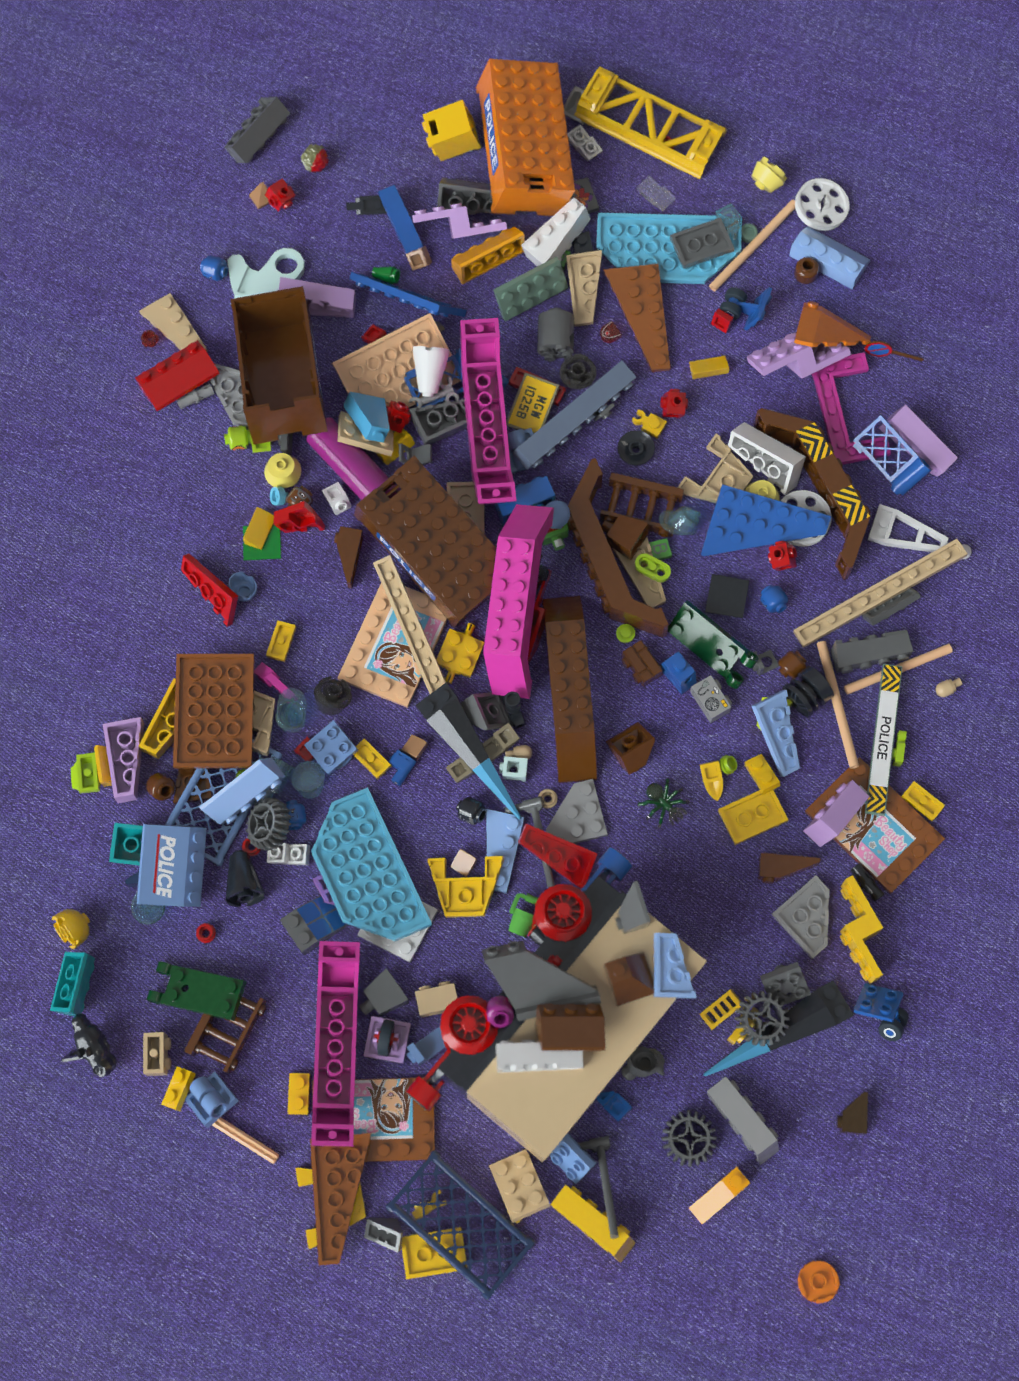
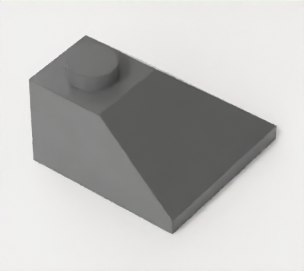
M492 692L472 694L461 702L472 725L483 730L500 729L507 723L511 727L513 726L500 695H493Z
M638 881L633 882L617 913L618 917L615 918L618 930L622 929L623 934L646 928L651 922Z

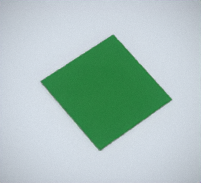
M272 525L262 550L246 545L243 541L244 561L281 559L280 529ZM243 526V537L248 526Z

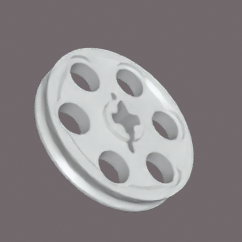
M817 178L806 182L800 188L795 198V209L799 218L806 225L816 230L827 231L835 229L842 224L849 211V200L845 191L837 183L828 179ZM813 186H819L821 188V192L814 191ZM829 192H837L838 197H832ZM801 196H807L809 202H803ZM823 200V206H824V207L822 208V210H821V212H820V209H821V203H820V202ZM835 207H841L843 213H837ZM806 212H812L815 218L807 217ZM824 217L830 218L831 221H832V223H831V224L825 223V222L823 221V218H824Z
M794 491L781 500L787 503L788 500L793 499L799 507L831 516L827 502L821 496L811 491ZM813 498L816 504L812 507L807 506L805 500ZM830 519V522H829V525H828V528H827V532H828V530H829V528H830V525H831V519ZM825 535L786 542L801 547L811 546L821 541Z

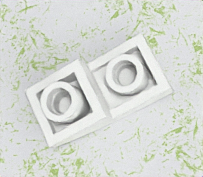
M581 124L567 133L568 141L587 161L603 151L592 136L589 137Z
M283 843L277 849L268 851L267 863L309 865L310 845H289Z

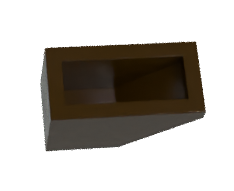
M868 1092L861 1093L840 1112V1116H837L836 1127L840 1128V1133L867 1134Z

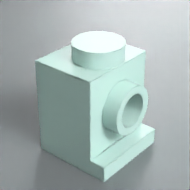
M504 756V762H500L499 774H502L503 779L526 782L528 759ZM516 768L517 771L515 773L510 772V769Z

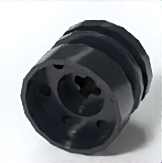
M811 666L805 667L798 673V680L792 678L789 683L782 687V690H787L788 697L786 698L792 701L791 705L801 715L808 718L813 714V711L816 712L819 709L818 703L824 705L834 697L830 684L820 672Z

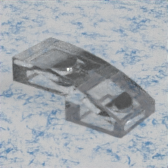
M650 175L636 188L644 198L662 211L676 199L664 186L661 188Z

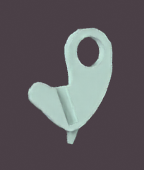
M282 248L275 251L259 271L249 268L241 255H232L228 259V269L234 298L278 291L280 277L299 280L304 274L305 263L301 254L291 248ZM285 258H291L297 262V268L292 273L282 274L276 269L278 262Z

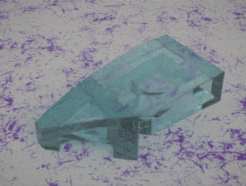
M730 203L715 211L717 218L721 217L728 234L736 240L738 230L741 227V215Z

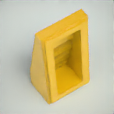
M730 989L699 1015L710 1029L713 1030L733 1014L736 1009L741 1007L739 1005L741 1000ZM728 996H729V997L733 1000V1002L736 1004V1006H735L734 1008H733V1006L730 1004V1002L726 999ZM723 1001L730 1011L726 1012L720 1002ZM716 1006L724 1016L720 1017L713 1008ZM709 1011L716 1018L717 1021L715 1023L707 1014Z

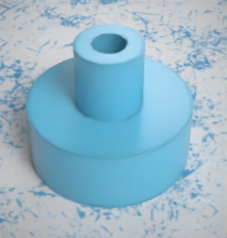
M273 487L270 491V501L274 506L284 505L285 498L289 493L285 492L283 487Z

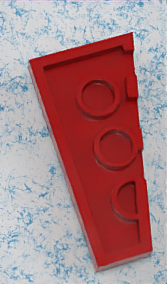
M189 553L183 555L181 571L195 588H200L201 596L214 605L213 610L217 615H222L224 618L223 623L227 627L232 625L238 595Z
M529 824L524 825L518 843L579 889H582L587 883L597 853Z

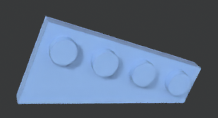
M782 690L752 705L756 719L781 777H785L800 769L796 744L793 741L792 735L794 733L793 726H791L789 714H791L790 706L787 705L786 699L788 697L787 690Z
M486 809L487 856L504 857L494 891L507 894L524 817L518 819L512 814Z

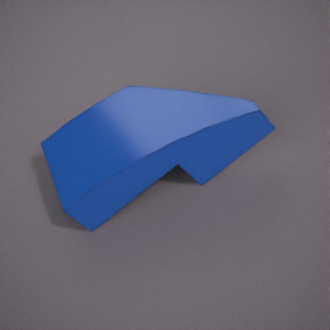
M614 1091L600 1092L595 1098L618 1123L633 1109L629 1103Z

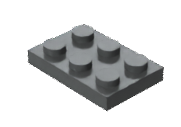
M721 217L670 235V240L683 269L734 251V246Z

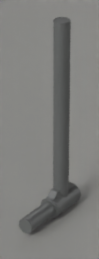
M542 796L515 804L518 812L524 810L531 813L534 827L543 830L539 811L544 807ZM505 807V812L507 814H512V812L507 807ZM542 861L547 887L555 886L552 868Z
M603 1136L579 1142L578 1144L582 1150L590 1149L597 1153L610 1238L616 1239L619 1235L605 1151L611 1145L609 1136Z

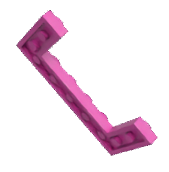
M865 352L849 355L812 374L829 443L833 447L835 457L841 460L842 465L870 460L864 452L860 454L853 447L855 442L850 443L834 378L868 372L869 367ZM885 436L875 438L874 447H885ZM872 439L862 440L860 442L864 446H871ZM874 449V457H884V449ZM887 450V456H890L891 451Z

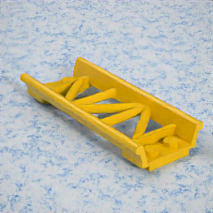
M600 66L581 95L574 114L582 122L698 179H701L709 158L721 137H724L727 132L726 128L708 119L704 120L632 85ZM615 85L632 92L631 94L606 102ZM639 99L623 125L600 114V112ZM652 102L672 112L658 137H656ZM644 103L650 138L630 129ZM678 115L702 127L700 130L663 142ZM695 139L686 156L671 149L673 146Z

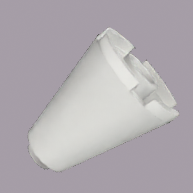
M413 346L418 390L420 393H423L422 396L433 397L434 394L438 393L450 354L449 349Z

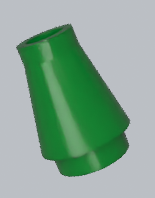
M395 266L374 267L372 277L389 284H394L399 281L400 270L396 269Z

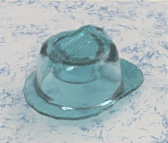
M681 506L677 510L663 511L659 516V522L667 532L672 534L694 535L698 530L697 525L701 513L700 511H694L689 506Z
M288 688L279 696L275 719L283 731L298 732L305 725L307 702L300 690Z

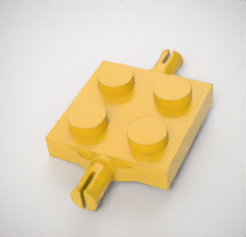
M468 623L465 632H457L450 628L436 659L439 666L448 671L445 678L448 684H452L455 674L464 675L469 678L472 676L485 643L471 636L475 628L474 624L471 626V623Z

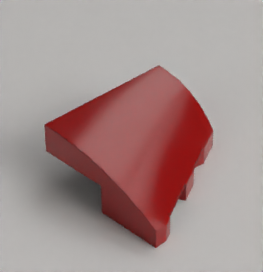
M305 501L274 512L273 525L284 533L295 531L307 532L308 527H318L319 531L325 530V525L321 518Z

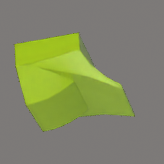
M95 753L76 755L77 761L70 768L72 788L78 790L80 794L100 792L101 784L98 778Z

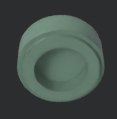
M745 224L742 226L741 240L745 243H750L758 235V230L752 224Z

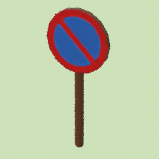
M872 341L865 345V352L872 356L884 357L892 353L918 361L924 360L921 357L892 350V346L883 341Z

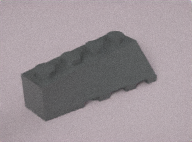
M261 97L258 101L260 105L250 111L252 116L242 122V129L237 130L224 146L237 163L250 162L254 157L253 154L262 149L265 145L264 142L276 133L277 127L287 121L286 117L290 112L278 97Z
M442 178L439 183L437 207L444 206V210L451 209L450 205L462 203V207H467L469 215L482 212L491 213V205L493 204L491 186L486 183Z
M901 630L884 633L879 638L874 634L868 635L862 640H858V637L850 638L845 643H842V639L835 640L830 653L836 673L842 672V674L852 672L853 669L861 668V670H865L875 664L880 666L889 664L892 660L905 661L911 656L913 648L908 631Z

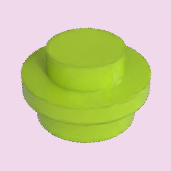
M623 624L617 628L616 637L622 643H629L635 637V630L631 625Z
M722 756L720 768L725 774L730 775L737 769V761L733 756Z

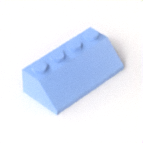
M808 226L799 233L793 242L789 255L798 261L803 257L815 259L819 265V272L850 289L854 288L870 262V259Z
M272 758L260 759L201 805L200 809L218 824H230L237 819L236 815L242 811L244 813L252 807L251 803L253 801L263 799L267 795V790L278 787L285 775Z

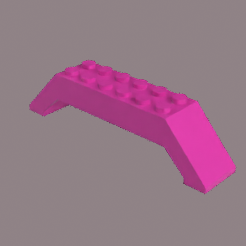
M498 318L461 320L462 380L471 472L478 504L516 502L515 482L510 464L500 365Z
M516 504L498 536L483 651L493 695L505 696L508 692L514 691L519 694L520 698L530 699L532 680L528 665V651L542 542L549 528L552 527L553 507Z
M319 941L311 1146L353 1147L360 942Z

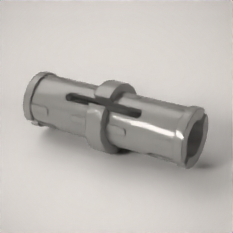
M207 384L199 389L192 390L176 401L180 409H183L191 404L200 403V400L214 395V391L211 385Z

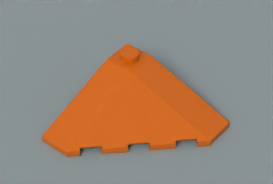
M812 301L804 302L794 343L809 347H818V345L823 343L824 346L829 347L837 346L840 342L844 343L843 345L852 346L859 343V341L863 342L862 344L864 345L871 341L870 335L824 307L818 306V303Z

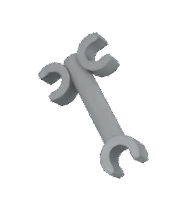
M449 376L447 377L448 385H443L441 381L440 388L442 390L434 394L433 397H412L409 403L416 401L418 403L417 409L442 397H445V402H448L451 396L456 401H459V396L457 393H454L451 386L452 379Z

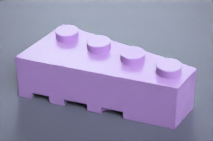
M280 277L279 290L304 287L310 315L354 318L356 306L355 290Z
M906 404L887 419L911 448L927 462L932 469L929 472L937 477L943 474L958 458ZM882 424L879 429L885 433L886 426ZM888 436L895 443L898 444V439L896 437Z
M141 717L103 724L114 798L117 803L137 800L142 754L139 744L143 738L144 721Z

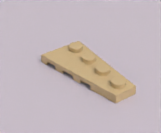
M602 250L566 255L575 327L591 325L594 322Z
M171 293L139 311L144 318L149 320L155 328L159 329L180 350L198 340L206 352H208Z
M646 537L632 560L613 549L643 602L653 608L665 604L666 598L661 582H657L635 569V559L638 555L646 553L653 556L648 538ZM641 563L642 567L648 566L646 563Z

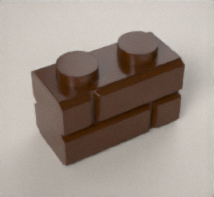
M642 640L622 652L623 658L621 661L627 669L630 667L633 672L632 677L637 684L641 683L645 687L662 676V668Z

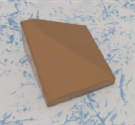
M263 182L249 194L258 210L269 204L265 196L267 188Z

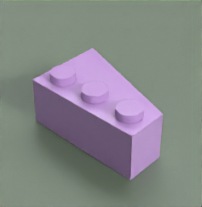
M853 780L847 784L842 783L836 789L837 794L827 800L826 806L814 816L815 818L803 830L819 847L838 836L869 798V795Z

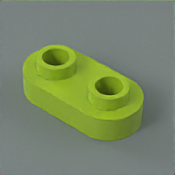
M646 553L638 555L635 559V569L639 573L657 582H665L669 579L671 569L665 562ZM641 563H646L648 566L642 567ZM662 571L664 572V575L660 576L658 575V572Z

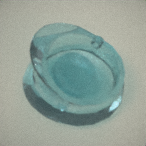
M314 761L299 763L291 774V782L294 788L298 790L300 795L308 799L315 798L322 792L325 778L323 768Z
M137 893L131 903L134 918L146 925L159 921L164 915L166 906L137 904Z

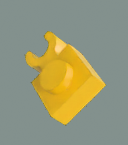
M638 409L637 415L641 416V419L633 417L632 423L643 425L642 431L658 439L667 421L652 413L647 417L642 410Z

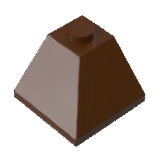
M637 722L605 742L621 767L630 775L646 765L655 739Z
M644 953L622 957L604 964L617 1007L654 994V981Z

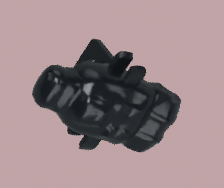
M80 1013L75 1015L72 1019V1026L77 1049L65 1055L61 1059L62 1062L84 1058L97 1076H108L115 1070L117 1061L116 1057L110 1053V1044L105 1034H102L99 1027L87 1019L86 1014Z

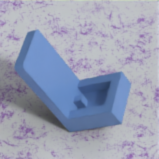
M440 1027L416 1044L412 1043L407 1047L409 1050L407 1056L413 1064L417 1062L421 1066L445 1048Z

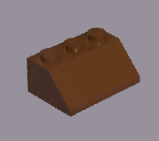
M537 1004L535 1029L542 1051H605V1021L600 1004Z

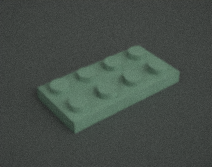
M556 256L493 291L502 318L508 321L568 289L560 259Z

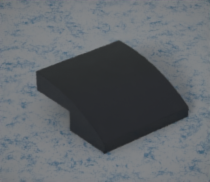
M712 574L705 612L743 618L749 580Z

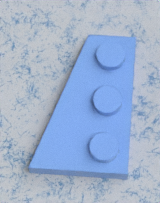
M654 933V997L695 999L697 996L695 991H693L690 982L691 977L689 972H687L676 933Z

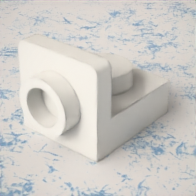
M339 482L322 490L335 515L352 507Z

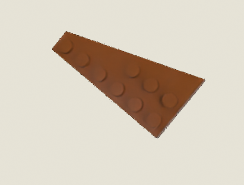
M651 264L604 269V273L611 284V288L619 301V305L630 328L634 332L651 372L669 371L670 360L659 265Z
M372 1133L354 1134L353 1147L311 1146L310 1139L319 1266L340 1264Z

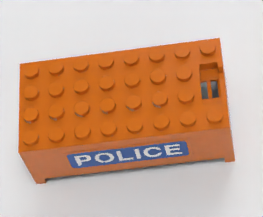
M489 59L476 86V92L479 93L493 202L491 213L515 214L516 211L537 212V215L554 216L569 202L575 192L558 63ZM529 178H542L543 182L529 181ZM530 185H542L544 189H530Z

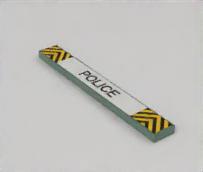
M882 665L867 787L869 798L866 800L865 814L885 816L902 666Z

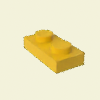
M277 620L266 657L285 662L296 625Z
M365 738L356 746L358 751L353 756L377 780L392 767Z
M762 754L744 762L746 769L763 794L780 787V781Z
M915 781L901 796L931 821L936 818L945 806Z
M753 1007L751 1012H758V1010ZM748 1018L749 1026L753 1028L754 1022ZM736 1028L727 1039L732 1045L736 1041L741 1043L746 1035L740 1036L743 1028Z
M177 1066L161 1105L180 1112L196 1073Z
M289 1073L288 1115H309L310 1073Z

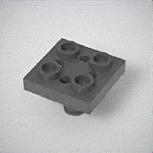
M798 962L787 966L778 965L774 968V971L760 976L766 992H771L772 998L774 996L779 997L777 1003L784 1002L788 1004L811 995Z

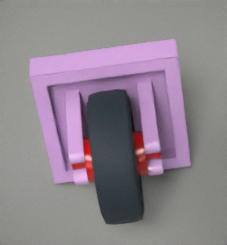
M371 1016L364 1057L404 1064L411 1023Z

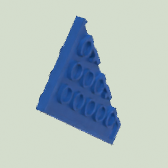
M722 484L700 555L708 556L775 544L778 541H792L825 535L831 516Z

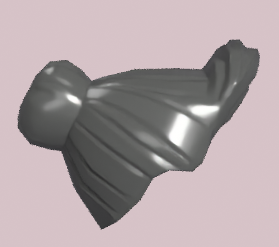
M640 1046L629 1056L627 1065L622 1068L621 1073L627 1080H634L636 1076L647 1077L656 1072L664 1075L665 1059L658 1050Z

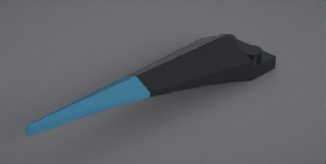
M446 682L416 704V707L426 721L507 808L518 819H521L458 696Z
M834 980L813 991L811 995L805 997L789 1009L787 1013H784V1017L790 1018L789 1021H784V1024H787L789 1027L788 1029L782 1028L785 1036L778 1034L779 1042L773 1040V1045H768L766 1042V1045L763 1047L760 1046L759 1042L757 1045H753L752 1040L745 1042L705 1072L703 1076L711 1075L837 1026L853 1017L854 1014ZM768 1025L765 1027L761 1036L768 1035L775 1026Z

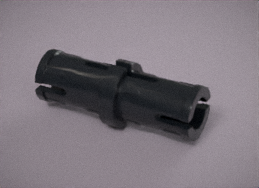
M861 863L850 870L860 882L861 888L868 892L874 902L885 895L874 882V877H871L866 872Z

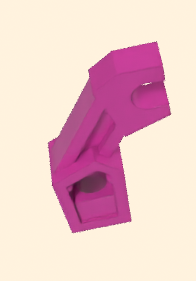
M263 662L254 670V674L270 688L273 686L290 703L294 704L298 700L295 694L279 680L280 677Z

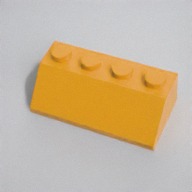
M516 227L505 229L499 235L489 237L485 242L472 246L464 253L455 255L451 259V265L462 285L524 253L521 246L525 242L524 233Z

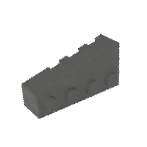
M464 399L409 409L411 420L424 445L434 444L467 428Z

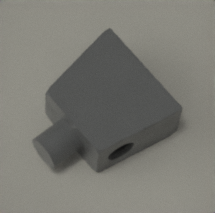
M385 969L363 991L368 999L360 1004L359 1007L365 1016L374 1009L382 1016L409 1003V1000L388 969Z

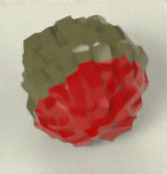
M310 144L305 149L304 154L301 155V161L309 172H320L329 162L326 150L322 145Z

